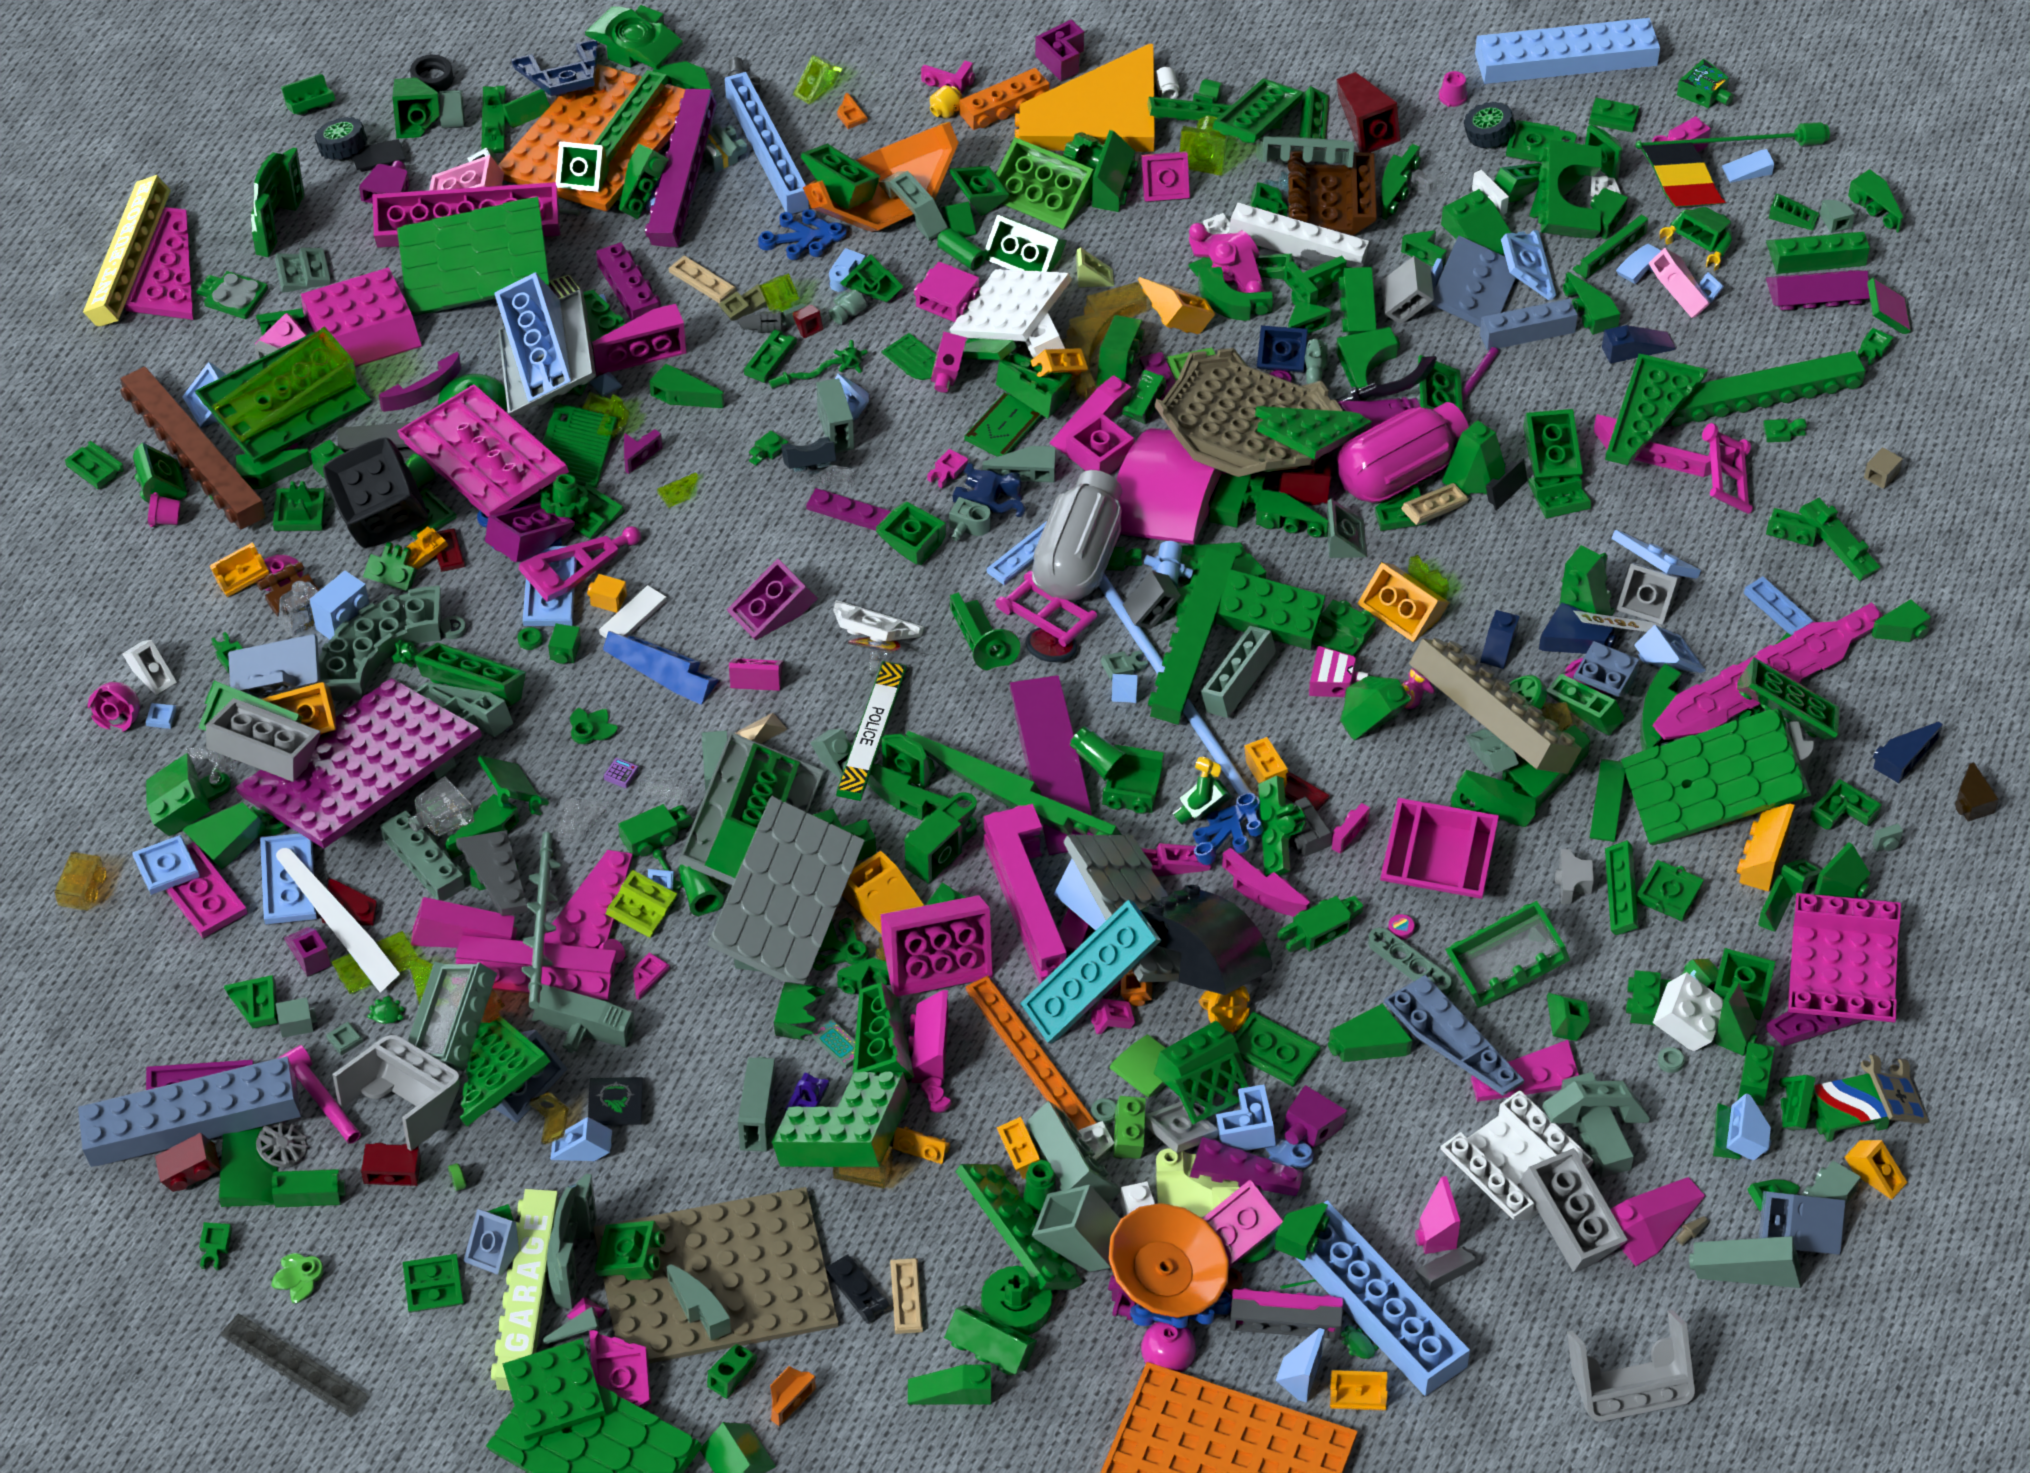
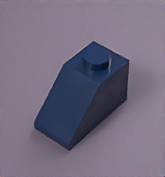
M1499 610L1495 611L1480 663L1504 669L1518 632L1520 616Z

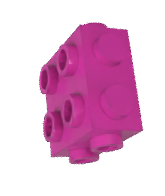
M938 261L933 269H929L926 278L922 283H918L914 290L916 307L956 322L960 315H964V310L968 309V304L975 300L976 294L980 293L979 277Z

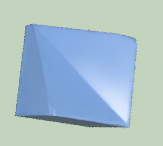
M1113 674L1112 701L1136 703L1137 675Z

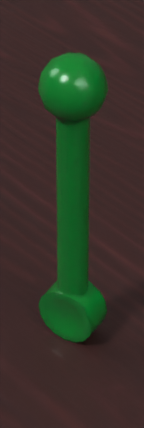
M656 849L653 852V857L659 860L664 870L670 871L662 857L663 852ZM674 878L673 890H680L682 884Z

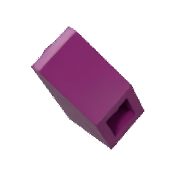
M306 927L284 937L286 944L307 977L331 966L327 946L316 929Z

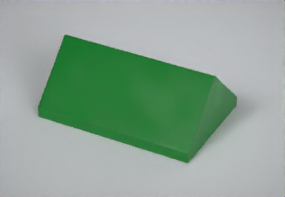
M1420 355L1418 357V364L1420 363L1421 358L1425 356ZM1436 361L1431 373L1419 383L1420 407L1433 410L1445 402H1450L1463 413L1460 370Z

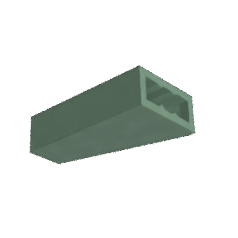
M748 1057L738 1117L740 1150L767 1152L775 1080V1059Z
M1792 1236L1694 1242V1253L1689 1254L1690 1269L1695 1270L1698 1279L1801 1288V1265Z

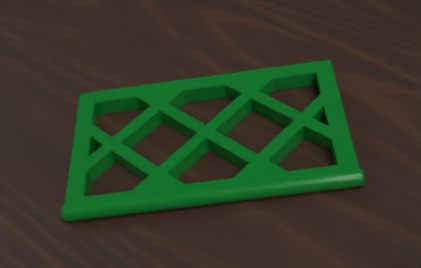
M1229 1053L1173 1080V1084L1192 1125L1238 1103L1239 1096L1232 1095L1235 1083L1240 1085L1241 1088L1249 1087L1234 1053ZM1229 1060L1232 1067L1231 1074L1220 1069L1221 1064ZM1206 1070L1213 1072L1211 1084L1200 1079L1202 1072ZM1219 1075L1229 1080L1227 1092L1216 1087ZM1188 1079L1193 1081L1191 1093L1184 1090L1181 1082ZM1198 1085L1209 1089L1207 1101L1196 1097ZM1214 1093L1225 1097L1224 1104L1217 1107L1212 1105ZM1194 1102L1205 1107L1203 1114L1196 1116L1193 1109Z

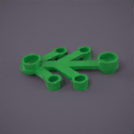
M844 918L839 922V930L845 934L847 944L837 939L831 919L818 952L833 949L838 951V953L827 956L816 955L813 963L815 970L823 971L828 965L842 962L854 965L868 959V948L863 942L857 941L854 932V921L852 919ZM844 924L851 925L850 928H843L842 926ZM855 952L860 953L859 955H852ZM819 960H822V961L825 962V963L822 964V965L816 964V962L819 961Z

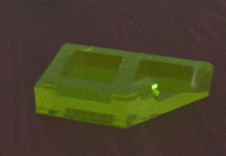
M695 472L657 488V493L668 508L690 499L698 480V474Z

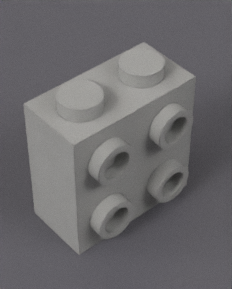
M1415 256L1381 280L1384 314L1398 323H1404L1434 300L1430 266Z

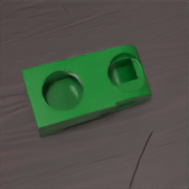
M735 1344L708 1370L707 1387L728 1399L734 1392V1388L755 1365L757 1355L743 1346Z

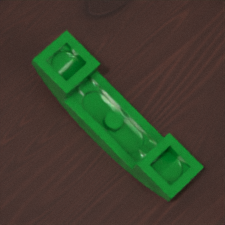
M1601 759L1589 837L1591 839L1615 842L1625 769L1621 761Z

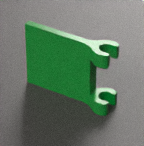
M484 756L478 757L477 760L497 790L500 807L510 809L509 798L529 802L530 813L535 815L542 814L539 809L540 804L548 806L549 801L546 797L539 796L518 764Z

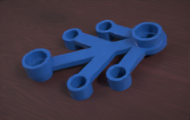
M811 209L802 212V221L807 225L812 224L819 228L817 230H813L793 220L791 213L784 212L779 216L780 225L796 232L774 235L770 231H764L758 237V246L762 250L768 251L774 249L778 243L799 241L796 245L791 244L787 246V258L791 260L798 259L800 253L808 245L809 254L813 257H819L831 242L842 240L847 232L843 224L838 222L827 223L817 218L815 211ZM822 238L819 242H812L814 239Z
M1250 792L1244 793L1236 799V805L1220 811H1213L1207 815V821L1210 826L1198 828L1193 832L1194 840L1198 844L1194 848L1198 862L1203 865L1213 863L1216 859V850L1231 833L1234 838L1232 844L1237 853H1243L1249 849L1250 845L1247 838L1243 835L1240 825L1243 818L1247 817L1248 823L1246 827L1250 836H1258L1264 830L1261 821L1257 819L1256 811L1260 808V800L1255 794ZM1218 833L1211 842H1207L1210 839L1209 835Z
M1223 1291L1218 1301L1200 1314L1179 1318L1155 1314L1136 1304L1131 1307L1130 1316L1133 1318V1322L1140 1326H1149L1155 1321H1159L1176 1328H1185L1188 1325V1319L1198 1321L1201 1324H1211L1214 1321V1313L1222 1315L1231 1312L1232 1298L1228 1292Z

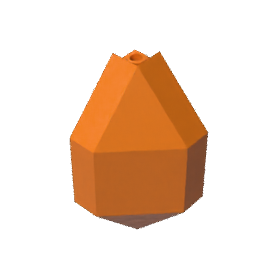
M946 122L880 148L855 161L880 175L879 182L896 172L909 171L935 201L959 142L951 123ZM814 180L803 187L812 209L870 232L881 230L913 215V212L898 196L891 199L879 186V182L872 200L848 210L839 207L835 201L830 199L823 180Z

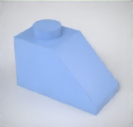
M1747 1093L1731 1107L1726 1148L1748 1159L1755 1160L1760 1155L1765 1154L1771 1146V1127L1751 1095Z
M587 1117L553 1137L550 1159L596 1161L610 1153L612 1130Z

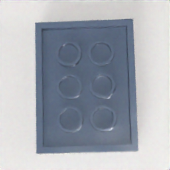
M1458 236L1433 291L1434 300L1430 304L1481 327L1483 316L1501 313L1516 277L1509 272L1506 257Z

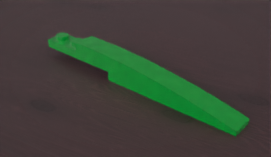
M907 731L906 733L908 738L922 745L926 755L960 779L1012 809L1017 806L1033 804L1042 824L1067 835H1071L1073 829L1084 835H1087V833L1108 836L1122 835L1115 825L1041 796L1040 789L1031 780L913 732Z

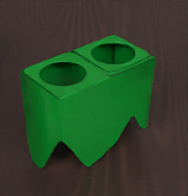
M785 982L774 1019L775 1035L804 1040L800 1036L813 1034L810 1030L790 1024L815 1021V1018L808 1015L807 1011L803 1008L815 1001V997L826 994L825 990L816 986Z

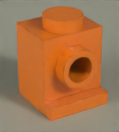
M1131 969L1121 978V995L1130 1005L1142 1006L1145 1004V1001L1152 1000V982H1139Z

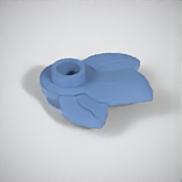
M1275 1138V1146L1265 1147L1271 1155L1268 1158L1270 1161L1287 1167L1305 1168L1313 1162V1151L1309 1145L1301 1140L1296 1145H1292L1286 1138Z

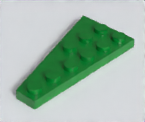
M1639 353L1612 433L1605 460L1629 465L1706 378L1708 369Z

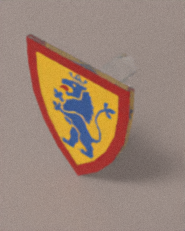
M870 637L856 638L847 643L871 649L868 673L872 674L878 673L879 659L886 656L887 652L896 653L901 648L900 644L895 640L876 642L871 640Z

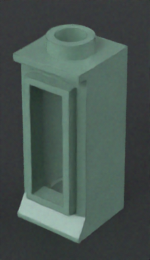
M727 731L702 732L705 792L727 742Z

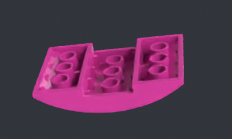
M1147 429L1130 448L1116 478L1122 488V494L1119 499L1122 510L1120 534L1194 544L1209 513L1208 502L1221 474H1226V472L1194 461L1171 430Z

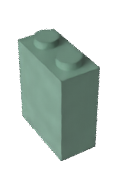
M840 379L816 382L817 412L825 437H828L830 442H834L835 453L853 450V417Z

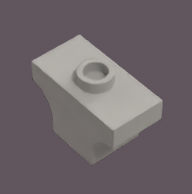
M1561 849L1559 869L1555 870V885H1560L1561 904H1571L1575 896L1592 893L1594 881L1592 860H1582L1575 857L1571 849Z

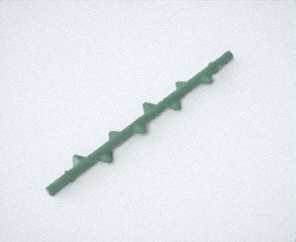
M544 832L542 835V846L539 851L541 856L540 871L528 877L529 881L538 885L537 902H528L527 907L536 914L534 936L523 939L525 945L533 948L532 966L522 967V972L531 979L528 988L530 990L529 1007L532 1009H537L540 1003L542 967L552 966V961L543 954L545 933L556 930L555 925L546 921L547 903L557 902V898L548 891L550 870L561 867V863L551 858L553 855V835L550 832Z

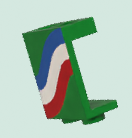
M1870 1074L1814 1085L1815 1094L1811 1099L1809 1112L1815 1114L1818 1133L1820 1135L1824 1134L1827 1142L1833 1141L1835 1131L1872 1122L1877 1131L1888 1128L1890 1120Z

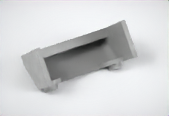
M396 1035L383 1037L333 1073L338 1105L342 1108L360 1094L368 1098L380 1099L391 1091L416 1106L402 1117L407 1149L410 1151L444 1126L460 1087L457 1071Z
M1673 1310L1668 1311L1671 1337L1655 1342L1651 1349L1652 1362L1601 1372L1599 1362L1593 1356L1587 1355L1585 1343L1573 1331H1567L1572 1373L1585 1410L1593 1420L1602 1422L1684 1405L1692 1400L1695 1387L1687 1323Z

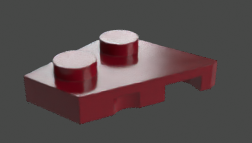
M329 879L327 890L358 924L374 926L377 901L334 879Z

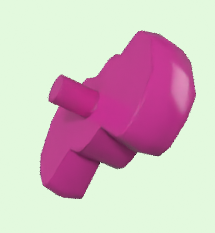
M930 1077L922 1083L921 1090L925 1093L932 1112H945L951 1106V1100L944 1096V1090L941 1088L942 1080Z

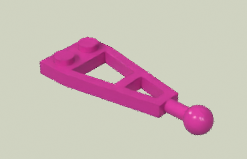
M629 526L624 529L621 536L613 540L608 536L541 553L519 564V571L545 601L548 602L570 591L615 557L618 553V547L625 544L636 545L639 543L641 532L638 528ZM602 548L605 550L593 560L587 554V552ZM574 556L583 568L563 581L548 563Z

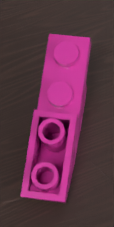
M1231 847L1223 853L1222 867L1234 876L1233 888L1245 897L1265 908L1295 917L1300 911L1310 909L1308 898L1291 887L1286 879L1279 877L1275 872L1265 877L1260 869L1253 867L1242 854L1235 852Z

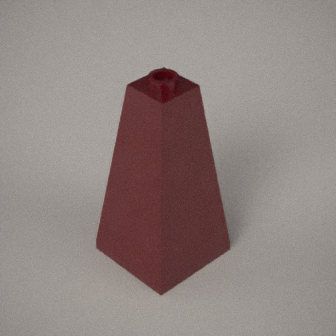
M1356 72L1336 79L1338 98L1359 152L1371 153L1401 141L1396 101Z

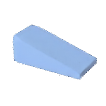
M1764 149L1722 165V168L1731 183L1772 175L1774 162L1768 150Z

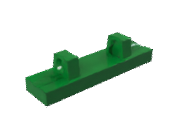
M483 86L481 150L487 147L492 149L494 153H504L505 115L503 105L506 98L505 86Z
M1819 497L1800 508V514L1811 526L1817 528V533L1859 581L1864 580L1880 569L1877 562L1867 552L1869 546L1863 540L1860 543L1836 517L1838 511L1833 505L1828 508Z

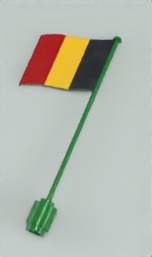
M1822 122L1800 123L1794 133L1642 143L1639 140L1635 146L1643 151L1652 165L1664 194L1674 208L1724 204L1726 202L1715 188L1707 167L1693 144L1794 137L1800 146L1822 145L1824 142H1828L1830 130L1828 125Z

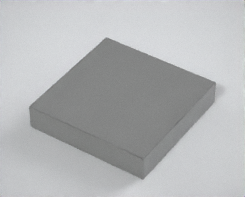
M1182 1101L1145 1115V1126L1176 1153L1199 1145L1202 1137L1210 1140L1217 1138L1218 1129L1207 1119L1192 1125ZM1194 1109L1196 1116L1201 1115L1198 1111Z

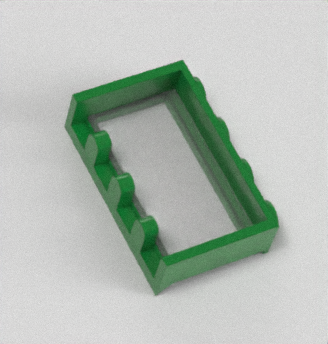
M1538 901L1524 905L1520 910L1500 918L1494 924L1477 930L1473 935L1462 941H1456L1445 949L1451 964L1477 1008L1490 1004L1570 961L1564 943Z

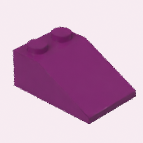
M541 502L488 516L485 542L494 547L496 551L509 557L511 561L523 562L540 554L574 527L575 521L568 517H558L555 513L545 512L541 508Z
M777 559L727 611L754 640H758L801 616L818 598L780 559Z

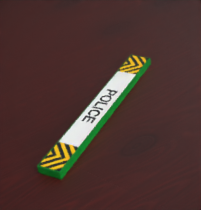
M882 661L837 787V797L857 801L862 800L882 742V737L885 734L906 673V665Z

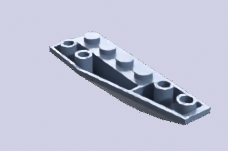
M1426 975L1384 999V1003L1415 1037L1502 1096L1524 1083V1079Z

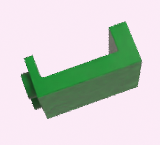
M1114 744V747L1127 753V756L1119 769L1107 780L1106 787L1103 789L1102 805H1107L1111 809H1130L1139 814L1145 812L1152 813L1163 769L1164 752Z

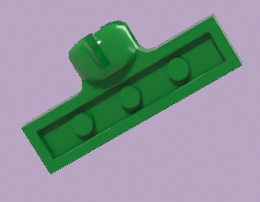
M1275 776L1258 784L1261 824L1264 829L1262 832L1265 877H1268L1273 872L1280 876L1290 871L1289 839L1291 836L1303 831L1307 823L1304 821L1297 824L1305 820L1306 815L1301 807L1292 803L1286 805L1284 778Z

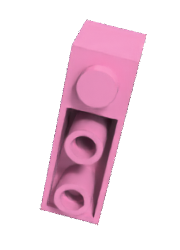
M1664 248L1649 262L1657 278L1691 318L1696 317L1710 304L1679 255Z

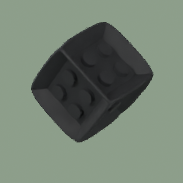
M383 437L369 441L333 458L323 466L324 477L342 519L347 524L350 534L362 548L387 543L418 528L428 520L427 509L413 475L405 464L401 452L391 439Z

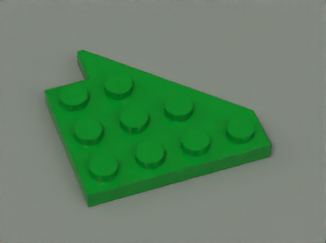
M1258 406L1255 412V416L1263 419V421L1258 423V432L1314 460L1368 431L1372 422L1359 413L1348 411Z

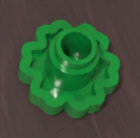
M561 474L556 477L553 485L549 484L541 490V508L547 513H555L558 517L570 518L574 516V513L583 514L588 509V491L583 486L577 485L572 475Z

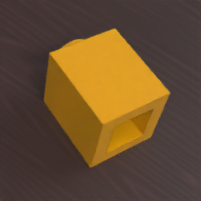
M598 574L596 580L591 582L588 587L587 595L590 596V605L618 613L627 597L626 581Z

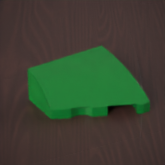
M1257 182L1251 195L1250 206L1288 217L1286 214L1288 208L1286 203L1282 201L1279 188Z
M872 254L865 258L840 282L843 287L856 290L859 293L886 303L903 288V285Z

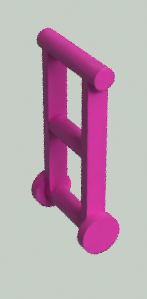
M1709 423L1703 430L1702 439L1709 442L1713 485L1710 496L1749 514L1753 507L1749 504L1745 457L1751 449V443L1746 439L1737 441L1719 432L1717 425ZM1720 443L1736 448V468L1721 462ZM1722 473L1737 480L1738 498L1723 491Z
M1028 571L1024 575L1025 581L1006 598L1000 596L996 599V607L1007 615L1011 612L1018 614L1058 638L1060 645L1065 647L1089 626L1098 615L1093 610L1087 612L1066 599L1054 598L1043 592L1034 584L1033 572ZM1030 589L1051 601L1038 614H1034L1016 603ZM1059 607L1081 619L1067 632L1046 621Z

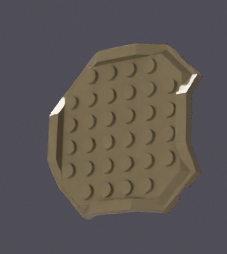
M1234 348L1220 349L1216 355H1207L1205 351L1189 353L1178 380L1163 401L1156 399L1155 403L1157 411L1194 461L1237 477L1260 471L1270 472L1295 469L1304 465L1314 468L1321 458L1319 457L1314 460L1258 432V423L1263 421V419L1255 416L1256 407L1343 411L1336 400H1330L1328 397L1329 390L1322 381L1299 386L1248 367Z

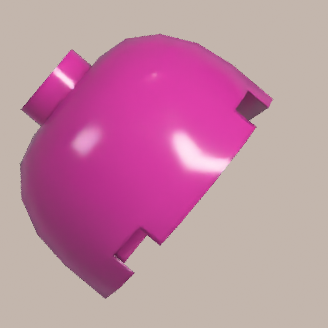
M108 682L98 687L89 697L88 709L91 707L93 712L91 717L98 726L111 730L109 726L111 725L123 729V732L137 719L140 711V702L136 692L130 686L122 682ZM122 713L127 716L122 724L112 725L108 721L117 719Z
M1163 1322L1152 1324L1146 1330L1141 1343V1353L1145 1364L1149 1362L1180 1373L1185 1371L1193 1363L1196 1355L1195 1338L1188 1327L1176 1328Z

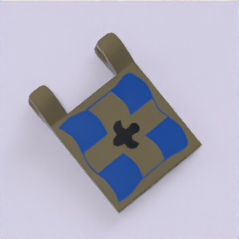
M1869 1055L1871 1064L1866 1060L1861 1062L1862 1069L1870 1074L1889 1120L1919 1124L1929 1122L1910 1079V1064L1906 1059H1898L1900 1068L1894 1064L1890 1066L1892 1074L1881 1073V1060L1877 1055Z

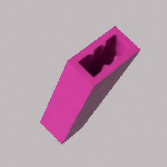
M423 897L413 925L410 946L458 948L462 935L515 940L517 934V927H513L515 916H501L497 912Z

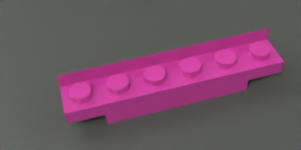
M462 935L455 954L456 964H477V962H480L496 972L497 976L492 988L493 991L530 994L528 985L531 979L522 972V967L532 966L533 948L525 945L523 941ZM544 943L543 954L552 961V966L542 967V984L602 1001H609L611 982L615 971L616 950ZM454 978L453 985L465 987L468 978Z

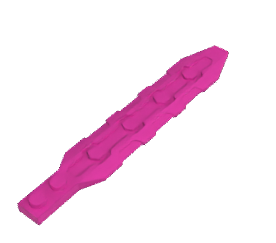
M1871 602L1838 621L1812 622L1774 646L1769 645L1763 648L1753 657L1792 680L1801 683L1802 679L1820 669L1825 670L1842 661L1849 644L1871 633L1875 621L1881 618L1883 614ZM1753 657L1738 665L1733 664L1722 670L1719 675L1701 685L1696 684L1677 694L1653 724L1655 730L1664 740L1697 735L1727 723L1728 719L1748 708L1753 709L1761 703L1753 698L1749 700L1743 697L1739 690H1737L1738 680Z

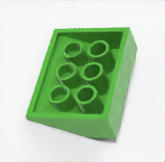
M1014 137L996 173V177L1009 194L1008 199L1001 204L1064 230L1090 198L1093 192V175L1095 171L1090 167Z

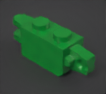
M1336 895L1328 900L1324 899L1316 906L1300 911L1293 917L1292 923L1279 930L1277 937L1284 941L1296 935L1295 938H1292L1287 943L1286 948L1288 951L1293 952L1305 946L1311 952L1348 933L1350 921L1363 912V904L1356 896L1340 900Z

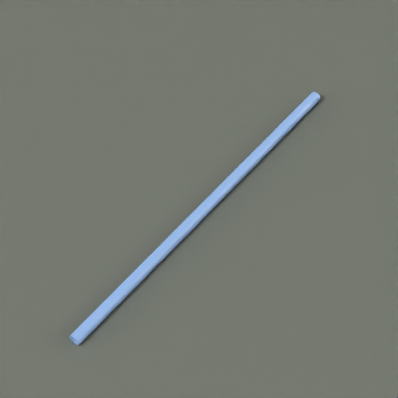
M1104 573L1099 588L1156 673L1164 672L1165 667L1162 666V658L1142 628L1133 624L1123 606V600ZM1188 698L1183 711L1184 715L1215 761L1221 766V770L1237 794L1240 796L1244 793H1252ZM1259 808L1256 811L1257 819L1261 821Z

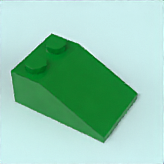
M828 143L802 153V160L817 181L823 180L830 199L835 201L839 207L848 210L873 199L881 177L880 175Z
M1480 189L1443 207L1441 225L1456 240L1458 236H1461L1502 256L1505 255L1501 239L1506 233H1511L1494 203Z
M1573 409L1526 413L1523 427L1534 479L1582 476L1583 472Z
M188 753L146 780V806L153 825L168 836L175 835L211 811L198 774Z

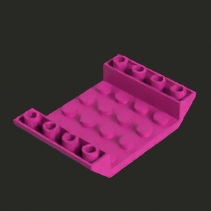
M1796 893L1788 1012L1895 1022L1897 950L1901 903Z

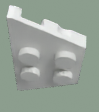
M838 600L835 601L833 611L839 626L847 629V632L850 634H864L870 636V639L876 642L921 637L923 634V626Z

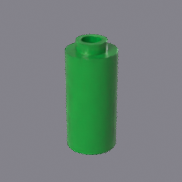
M953 229L943 230L938 235V248L970 270L974 271L985 262L986 252Z

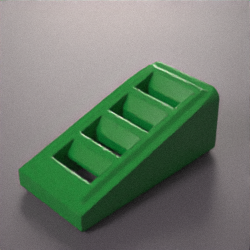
M1776 193L1770 208L1769 219L1813 231L1819 213ZM1806 216H1810L1809 221L1804 220Z
M1291 253L1259 255L1255 261L1259 263L1258 271L1260 277L1284 280L1285 264L1294 262Z

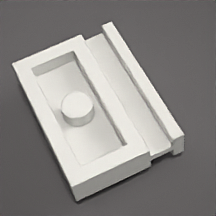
M1482 170L1475 172L1472 185L1473 192L1480 189L1494 203L1502 218L1506 219L1504 214L1507 213L1509 196Z

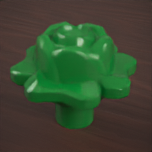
M401 639L395 643L397 651L392 656V659L396 664L402 662L411 668L416 664L415 655L418 654V650L413 643L404 642Z

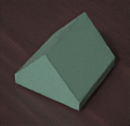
M802 303L781 312V320L786 327L796 324L792 313L806 307L805 304Z

